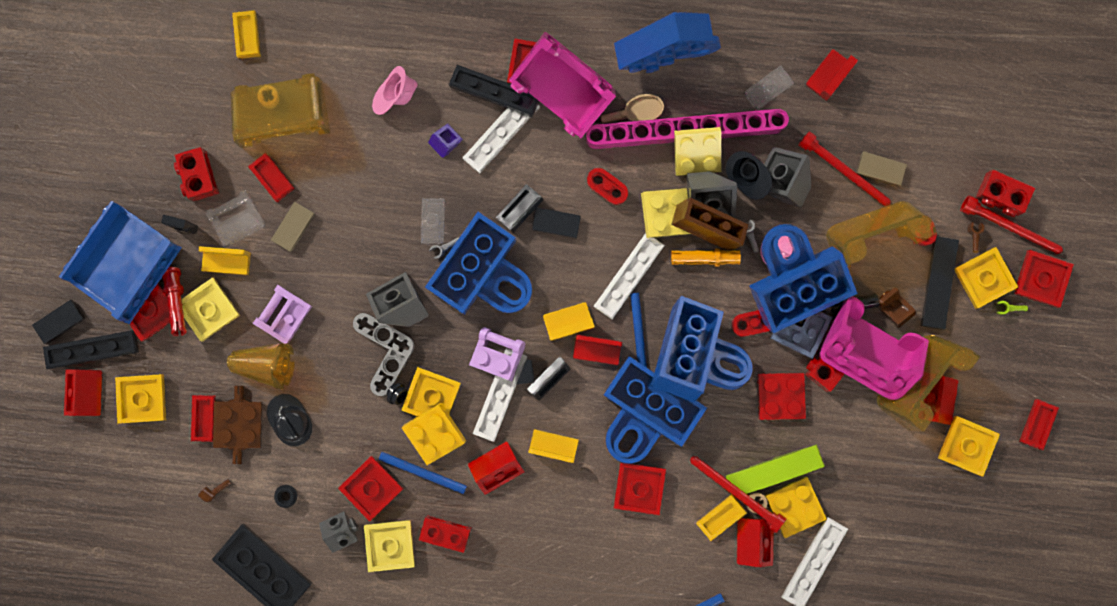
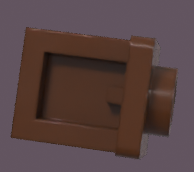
M896 287L891 291L884 292L878 301L880 311L898 328L916 315V310L900 296V292Z

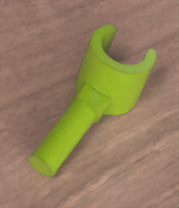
M1006 301L996 303L1003 304L1006 308L1004 312H996L998 315L1028 310L1026 305H1009Z

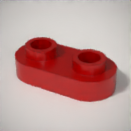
M595 168L589 172L587 184L591 190L612 205H621L626 201L628 189L621 181L602 168ZM596 177L602 178L603 182L601 184H596L594 182V179ZM617 190L620 192L621 196L619 198L613 197L612 192Z
M759 310L739 314L731 322L733 333L739 337L770 331L761 323L762 317ZM740 321L746 323L744 330H741L738 326Z

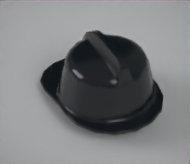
M746 151L733 153L728 158L726 163L727 176L731 181L736 182L737 187L746 196L758 200L769 194L772 188V177L770 171L760 158Z
M280 394L269 402L267 418L277 437L289 446L304 444L312 434V422L300 401L290 394Z

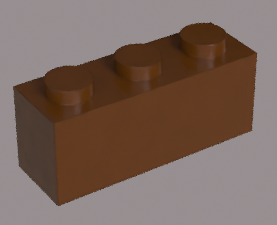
M688 198L677 204L671 225L731 251L743 246L749 224L695 199Z

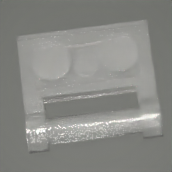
M246 190L240 192L239 196L223 205L205 211L224 247H228L266 226ZM244 203L247 206V209L223 222H220L218 219L221 215Z

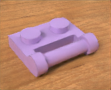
M277 285L274 289L275 294L260 317H256L253 324L288 345L313 306ZM285 297L288 299L272 325H268L267 321L282 298Z
M483 327L479 333V340L469 365L512 381L525 349V342L519 339L516 341L493 333L489 328ZM491 341L513 350V353L509 356L487 348L488 342Z

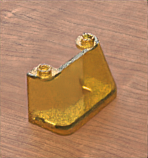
M304 74L299 79L253 87L239 85L230 92L233 141L241 148L253 147V140L256 143H261L263 139L305 133L307 135L311 134L310 130L312 132L318 131L319 135L331 133L322 80L319 77H315V74Z
M900 201L837 223L829 228L826 238L829 247L833 246L842 252L847 267L850 268L851 264L865 257L867 248L864 239L896 229L899 238H909L916 245L937 234L931 218L911 203Z
M936 335L924 336V338L929 340L923 376L900 399L892 400L879 394L877 397L878 406L907 430L924 432L933 419V412L923 400L950 365L960 371L970 370L979 360V355L967 347Z

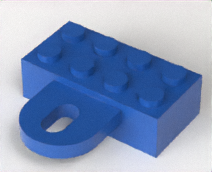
M674 12L614 43L619 70H629L630 73L646 70L647 73L656 72L660 66L673 64L675 59L700 57L711 54L721 48L719 37L713 36L709 14Z
M480 212L476 213L425 286L426 289L464 315L477 297L501 312L514 313L522 310L529 303L532 296V285L528 276L504 259L517 241L516 237ZM503 281L510 282L521 290V297L518 300H511L499 291L500 283Z
M791 224L778 225L772 228L764 237L762 255L770 276L749 285L765 326L773 334L857 294L842 252L833 246L814 255L806 234ZM783 236L788 237L792 246V254L786 258L782 256L778 246V241Z
M680 296L671 310L651 383L652 387L695 402L704 392L706 382L723 389L735 390L742 387L750 379L753 367L748 354L739 346L717 338L723 311ZM723 360L737 365L740 369V374L723 369L720 361Z
M630 356L626 359L603 396L622 408L607 431L606 446L609 453L616 460L623 463H635L645 458L661 434L682 447L707 409L698 401L692 402L652 387L651 383L654 372ZM633 429L638 433V439L630 451L621 452L618 448L620 440L628 430Z

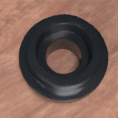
M402 383L390 386L387 391L388 403L400 405L405 400L408 391Z
M282 485L274 493L276 504L282 508L293 506L298 498L296 489L291 485ZM284 492L290 494L289 500L283 499Z

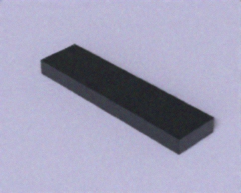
M460 65L456 66L448 84L450 88L532 118L539 103V100L529 92L519 94L507 82Z
M937 236L933 242L921 326L940 330H945L959 240Z
M130 330L43 347L46 369H55L139 353L136 333Z

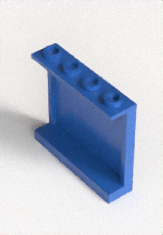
M111 201L104 208L102 215L95 225L90 228L88 235L77 247L75 254L64 266L59 277L69 281L110 311L112 313L111 316L117 320L130 324L182 247L121 205Z

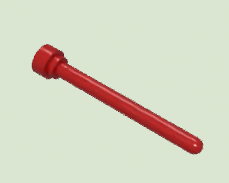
M809 131L798 144L805 151H814L883 206L891 204V200L818 144L817 136Z
M970 195L965 198L961 205L960 211L967 215L977 214L1055 254L1063 252L1062 246L982 207L978 199Z
M697 456L691 457L690 462L692 465L764 518L766 524L769 525V529L775 533L779 531L785 523L786 517L780 513H771Z

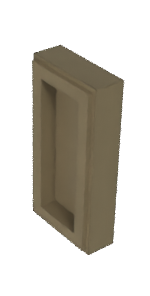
M863 151L856 173L863 177L900 187L907 164Z
M294 202L271 241L292 253L315 213Z

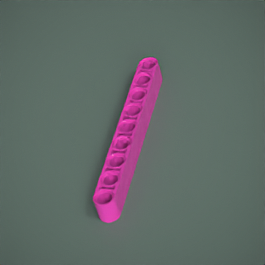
M782 109L596 124L588 129L586 142L593 149L673 143L674 131H680L682 125L687 124L692 129H704L703 124L707 122L712 123L714 127H720L721 138L777 134L787 126L789 117ZM772 117L780 118L782 126H775L772 123ZM749 119L758 120L759 128L751 127ZM734 121L737 124V129H728L726 122ZM665 126L669 129L670 134L662 136L659 134L658 128ZM643 128L647 131V136L639 138L635 131ZM621 130L625 137L617 140L613 137V132ZM593 132H598L602 135V140L594 142L591 140L590 135Z

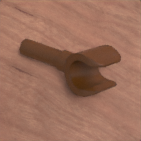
M974 222L968 225L967 231L973 238L972 252L978 253L979 237L985 227L980 223L977 232L974 230Z
M227 479L213 490L206 486L198 496L204 502H211L216 494L229 486L231 482Z

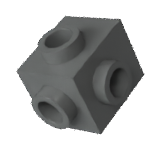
M344 511L319 523L322 539L332 553L358 541L356 535L358 526L353 518L349 519Z

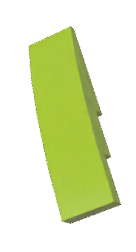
M816 444L728 474L726 479L748 494L825 467Z

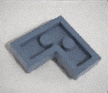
M818 312L805 318L801 327L793 324L774 334L772 333L770 339L813 359L832 317Z

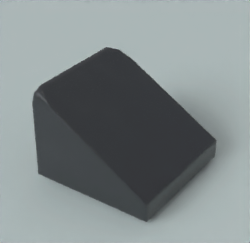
M526 360L517 385L533 383L535 381L532 360Z

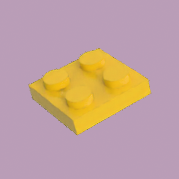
M997 247L954 269L975 309L1018 288Z
M417 367L402 411L419 416L442 403L450 415L461 383Z
M164 374L115 377L117 424L166 420Z
M442 403L402 426L403 431L426 465L431 464L466 442L465 437Z
M954 416L938 459L983 477L1000 434L961 417Z
M808 477L801 478L764 495L772 513H780L787 518L780 528L784 538L827 520Z

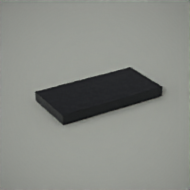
M244 523L240 525L211 559L264 606H294L313 584Z

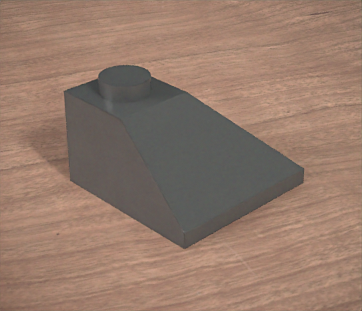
M773 147L764 163L772 177V188L768 195L783 203L801 208L811 189L810 157Z
M710 171L687 173L688 198L695 199L736 218V182Z
M406 272L366 294L379 323L410 327L429 316Z

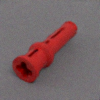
M169 267L162 276L164 281L162 292L167 297L171 335L179 336V327L182 336L187 333L181 299L184 288L180 284L181 270L177 267Z

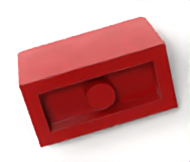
M833 49L807 81L806 86L827 101L858 60L852 55L846 59Z
M577 335L573 359L618 365L622 342Z
M66 370L64 416H100L101 370Z
M924 374L917 419L951 425L959 381L946 376Z
M504 442L468 463L474 480L484 495L524 473L508 442Z
M740 518L738 520L737 564L753 567L773 566L774 532L768 528L769 525L766 524L765 519Z

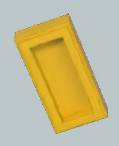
M256 11L232 13L236 57L241 59L261 56Z
M731 494L699 519L696 524L708 539L712 541L747 514V511Z

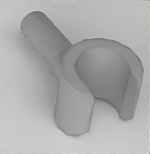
M749 220L752 229L747 230L746 235L753 252H757L759 249L753 234L755 223Z
M459 237L442 246L433 245L429 251L439 248L440 254L434 258L440 259L445 255V251L455 245Z

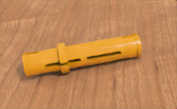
M720 248L709 251L671 250V265L709 264L719 267L725 264L740 265L741 263L740 250L725 251L720 250Z

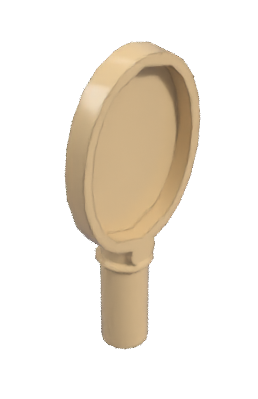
M639 95L632 98L626 104L625 110L601 115V122L606 124L619 120L622 121L623 119H628L629 121L655 120L662 115L664 103L656 95Z

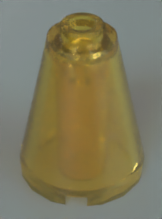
M288 343L234 350L227 358V367L231 373L276 389H285L283 386L290 384L294 373L295 362H291L290 355H294V351Z

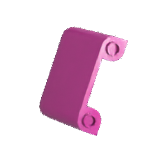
M546 32L543 33L509 79L512 83L510 86L519 94L529 92L559 116L566 125L564 129L573 137L577 135L582 138L616 97L615 88Z
M854 296L845 299L822 345L820 357L827 364L880 395L892 400L900 399L923 376L929 340L916 333H907L897 340L861 318L865 311L863 302Z

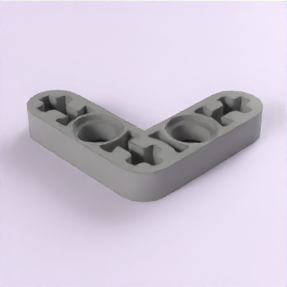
M361 313L354 318V329L389 349L370 384V388L375 395L385 396L390 386L396 383L415 347L414 342L410 337L389 325L379 323L371 315ZM365 318H368L367 323L374 327L375 322L379 324L374 329L373 336L369 335L372 330L365 327L362 330L360 329L361 325L358 323L360 319L365 320ZM382 328H386L390 332V338L387 341H381L378 338V331ZM395 333L399 335L396 338L401 342H404L405 339L408 340L409 350L401 352L399 351L400 346L393 343V347L389 346L394 340ZM391 359H395L399 363V368L395 372H389L386 368L387 362ZM383 371L385 374L393 376L392 381L387 378L384 384L387 386V389L378 392V386L375 384L377 381L381 382L385 377L380 375Z

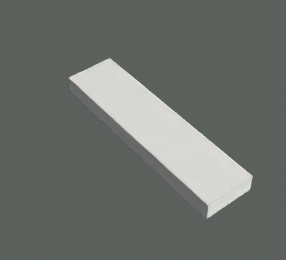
M506 109L465 154L463 160L480 174L531 117L511 109Z
M645 233L594 307L612 320L665 245L655 238H646Z
M507 348L504 352V354L511 356L513 353L512 350ZM522 354L512 381L495 375L473 434L495 442L528 356Z
M826 517L827 520L823 522L781 596L795 606L806 605L848 531L846 527L829 517Z

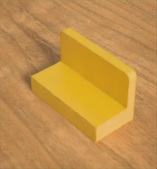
M199 247V252L203 253L202 272L249 275L250 252L239 249Z
M585 302L543 315L550 341L594 328L593 320Z
M534 429L528 453L574 463L579 439Z

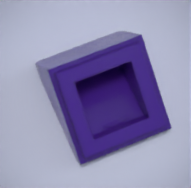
M447 123L432 134L428 143L444 158L463 139Z

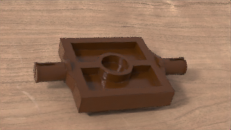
M234 386V399L227 402H214L213 448L233 450L232 464H242V450L261 448L262 402H250L243 399L244 386Z

